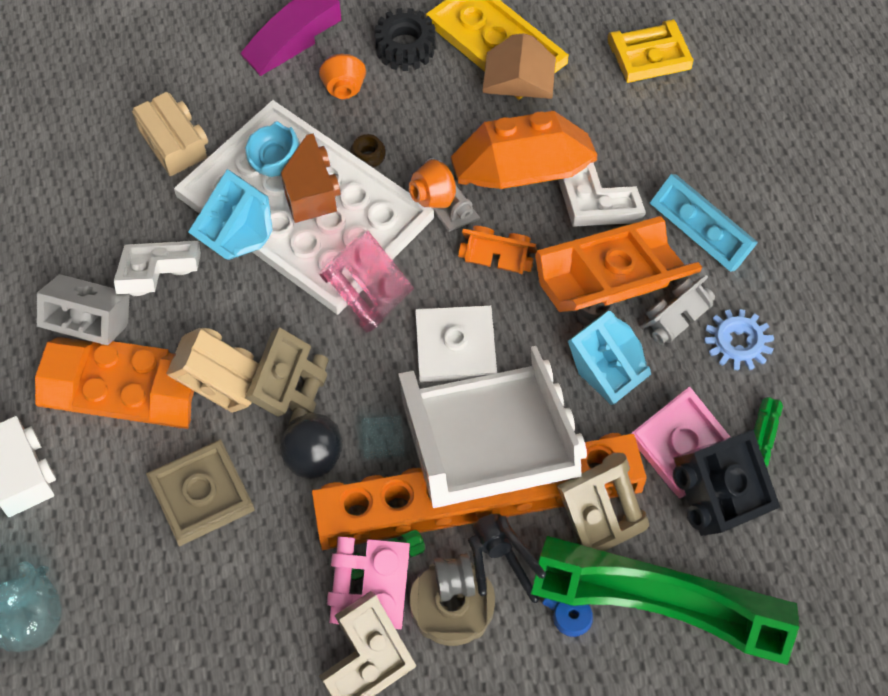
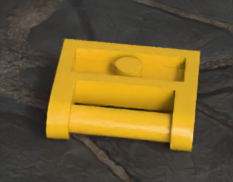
M674 19L663 21L660 26L621 33L620 31L608 33V44L612 53L615 54L626 83L692 69L693 58Z

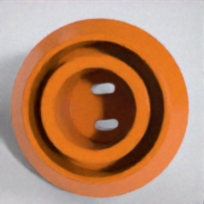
M350 54L333 55L319 69V77L327 91L339 99H349L360 91L366 76L364 63Z
M431 159L413 173L409 182V193L411 198L423 207L444 209L449 207L455 198V180L450 169L444 163Z

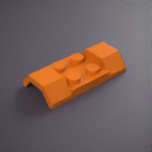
M662 216L537 250L535 255L540 286L559 312L575 311L601 302L605 306L668 287L670 281L699 273L702 269L699 262L684 264L668 245L666 224Z
M57 337L47 342L35 375V404L38 407L189 429L194 391L166 374L176 354L169 353L168 349L114 341L107 346L91 341Z

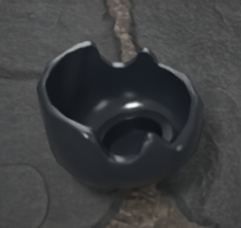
M308 413L297 417L290 422L282 436L280 452L284 465L296 476L309 479L322 477L324 474H328L337 463L343 448V439L338 425L326 415Z

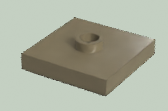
M221 439L146 473L179 547L255 511L251 499Z

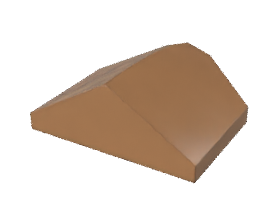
M524 33L512 35L487 52L483 93L552 99L556 58L534 36Z

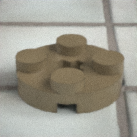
M451 558V559H445V560H446V561H451V560H456V559ZM434 563L414 581L410 592V610L415 624L424 637L442 645L458 646L478 639L484 634L493 618L495 593L492 583L486 577L487 593L485 596L479 595L475 566L472 563L475 596L466 597L463 594H457V599L464 600L465 602L463 606L457 607V611H448V608L440 603Z

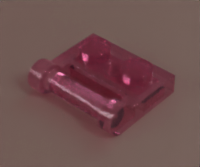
M368 230L358 235L318 273L325 283L330 282L358 316L360 319L359 325L366 333L375 329L383 321V318L414 290V287ZM344 267H346L376 306L371 309L342 274Z

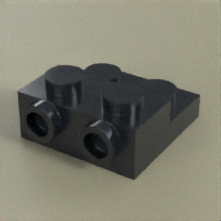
M753 430L736 434L716 443L705 445L673 457L676 464L673 470L674 481L680 489L685 490L690 505L687 509V519L693 528L699 530L700 536L723 533L780 508Z

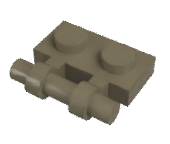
M279 327L271 332L245 399L277 417L286 414L289 406L293 412L289 424L297 417L314 413L316 408L314 399L318 388L323 387L326 381L327 372L325 370L329 359L323 355L316 354L312 362L308 361L307 357L311 346ZM301 376L304 384L301 392H298L295 388Z

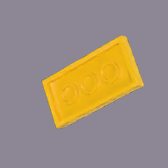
M445 0L426 13V17L429 16L432 19L435 31L484 72L487 52L510 36L522 33L534 36L556 58L555 73L568 64L569 54L501 0ZM515 96V97H516L518 100H520L523 96Z

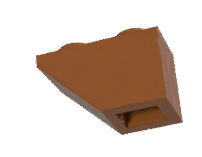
M314 133L305 136L281 172L284 194L294 223L337 212L335 197L341 195L336 175H329L326 169L330 167L325 146L318 147Z

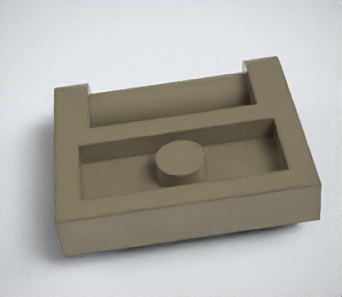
M624 453L608 455L602 464L582 473V477L572 478L557 485L579 545L606 551L644 532L649 527L650 523L646 512L640 510L628 475L630 465ZM611 481L615 485L625 514L620 522L617 521L605 488V484Z

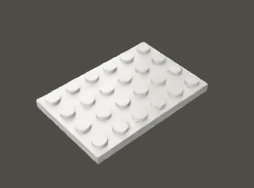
M274 100L267 104L174 188L176 197L199 214L227 169L269 197L273 230L264 246L252 253L337 315L434 219V209L423 207L418 202H415L409 192ZM276 121L288 128L292 127L300 144L306 135L314 133L318 147L325 146L330 161V167L326 168L328 174H335L339 183L341 195L335 197L337 212L294 223L284 194L282 177L264 176L256 172L249 165L245 151L249 136L259 128L270 126Z

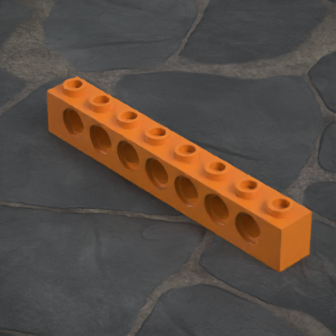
M610 433L602 436L599 440L585 442L587 457L581 459V474L591 469L588 466L591 463L602 464L608 455L624 453L630 465L628 475L634 493H642L647 477L634 434L622 436L620 433ZM412 468L404 471L401 475L386 478L381 475H372L362 479L361 482L352 484L328 483L322 486L321 489L312 490L318 534L323 551L337 548L338 537L355 538L354 545L367 543V539L383 540L400 537L412 530H418L419 533L472 524L489 514L496 513L510 517L565 507L557 485L568 480L433 508L428 497L429 493L422 469ZM613 481L605 484L609 499L618 497ZM394 498H403L408 502L401 508H393L388 505L389 501ZM355 505H362L367 508L363 514L357 516L347 512Z

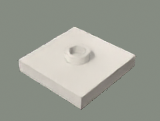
M491 306L416 309L420 382L466 380L497 373Z

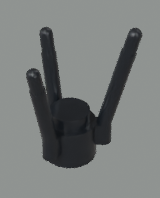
M495 513L482 517L473 526L475 535L468 538L473 551L479 595L485 596L487 593L483 551L491 558H499L505 555L531 602L537 603L539 598L531 594L532 584L514 554L512 545L539 578H545L546 572L513 531L506 516Z

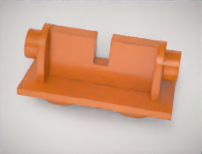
M473 226L472 230H462L464 238L469 239L468 244L461 243L458 257L465 258L466 263L491 267L493 254L500 255L498 269L523 274L524 271H532L534 258L528 257V253H536L537 247L536 244L530 243V237L516 233H509L508 238L496 236L493 229L483 226Z

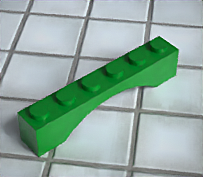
M550 536L546 537L539 559V564L546 572V576L543 579L537 575L535 576L532 595L572 606L589 604L615 605L662 614L703 629L728 642L743 653L788 665L800 627L797 603Z

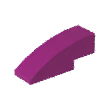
M292 0L260 29L243 49L241 56L259 76H262L315 44L314 36L342 21L340 1Z

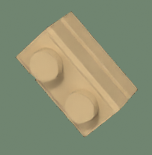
M165 92L153 98L152 102L147 101L133 108L132 113L137 129L169 176H173L207 158L204 146L208 144L207 136L199 124L193 127L190 122L192 120L191 114L183 101L177 103L170 93Z
M198 328L185 334L180 340L175 352L176 356L172 359L166 374L231 413L249 407L252 402L245 399L259 365V363L253 360L254 355L246 349L229 346L221 341V334L209 328Z

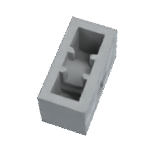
M59 274L37 292V327L108 346L127 327L130 293L116 294L115 288Z

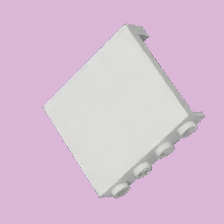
M537 346L531 347L532 366L452 383L419 389L414 371L398 374L405 414L433 508L582 477L581 459L587 457L584 438L581 433L575 434L572 411L570 408L563 407L564 400L559 383L553 384L549 360H542Z

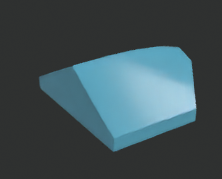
M227 169L188 233L227 260L259 250L268 241L273 230L269 197Z
M611 311L604 312L568 340L578 374L611 405L618 402L651 375L650 367L646 365L642 344L631 327L615 317Z

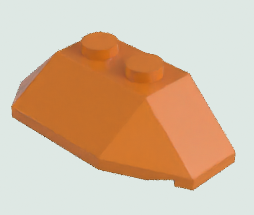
M549 111L512 118L504 117L484 122L451 156V161L458 184L467 185L472 183L480 187L505 189L573 177L585 169L589 163L597 161V153L588 133L557 112Z

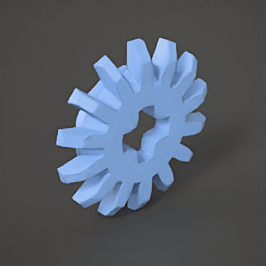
M740 309L739 315L733 317L731 310H726V320L724 321L718 315L713 317L718 327L707 325L706 331L714 334L715 337H705V343L717 345V347L709 350L711 356L721 352L724 354L719 361L722 366L731 358L734 359V370L738 371L740 369V361H744L748 369L753 370L755 367L751 359L754 358L761 364L767 361L760 353L772 354L774 348L765 346L764 343L774 341V336L763 334L770 326L767 323L759 326L756 323L759 318L757 314L754 313L751 319L746 318L745 310ZM734 332L737 335L747 334L746 343L749 346L746 348L742 345L732 346L730 343L733 338L730 333Z

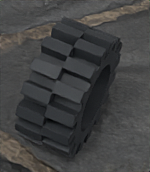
M398 8L395 15L389 11L386 13V19L383 17L379 18L378 25H375L374 28L375 50L379 59L382 58L384 65L387 66L391 62V69L397 70L398 65H401L403 71H408L409 65H413L414 70L420 68V61L424 65L429 63V57L433 58L434 49H436L435 25L432 24V19L429 16L424 18V12L420 10L415 15L413 8H408L407 13H402V8ZM400 35H411L417 38L415 42L409 44H400L393 41L395 37Z

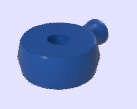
M544 598L542 602L544 606L553 610L554 624L566 636L577 637L583 635L590 629L593 623V612L590 605L572 606ZM574 613L578 618L571 619L569 614Z

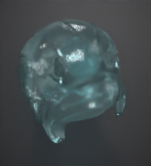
M27 561L18 563L19 578L0 583V648L11 652H26L47 643L58 629L62 616V604L58 591L48 578L49 567L40 565L35 569Z

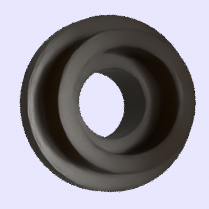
M372 134L359 136L350 148V153L372 168L380 165L386 156L384 144L378 137ZM366 151L373 152L371 154H363Z

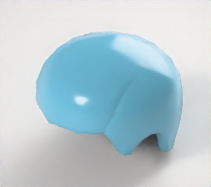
M276 121L272 125L261 127L251 134L245 147L249 165L256 172L264 176H281L282 170L300 145L293 128H288Z

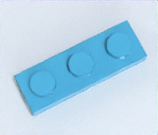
M670 174L650 202L653 207L730 272L735 271L758 243L676 174Z

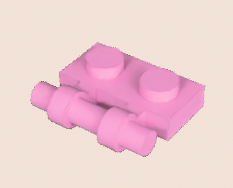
M338 537L337 551L332 553L331 566L335 567L333 590L328 592L327 605L331 606L329 623L339 624L334 615L371 591L379 599L395 629L402 630L410 543L367 539L366 556L353 555L355 538ZM352 568L364 569L362 594L349 593Z

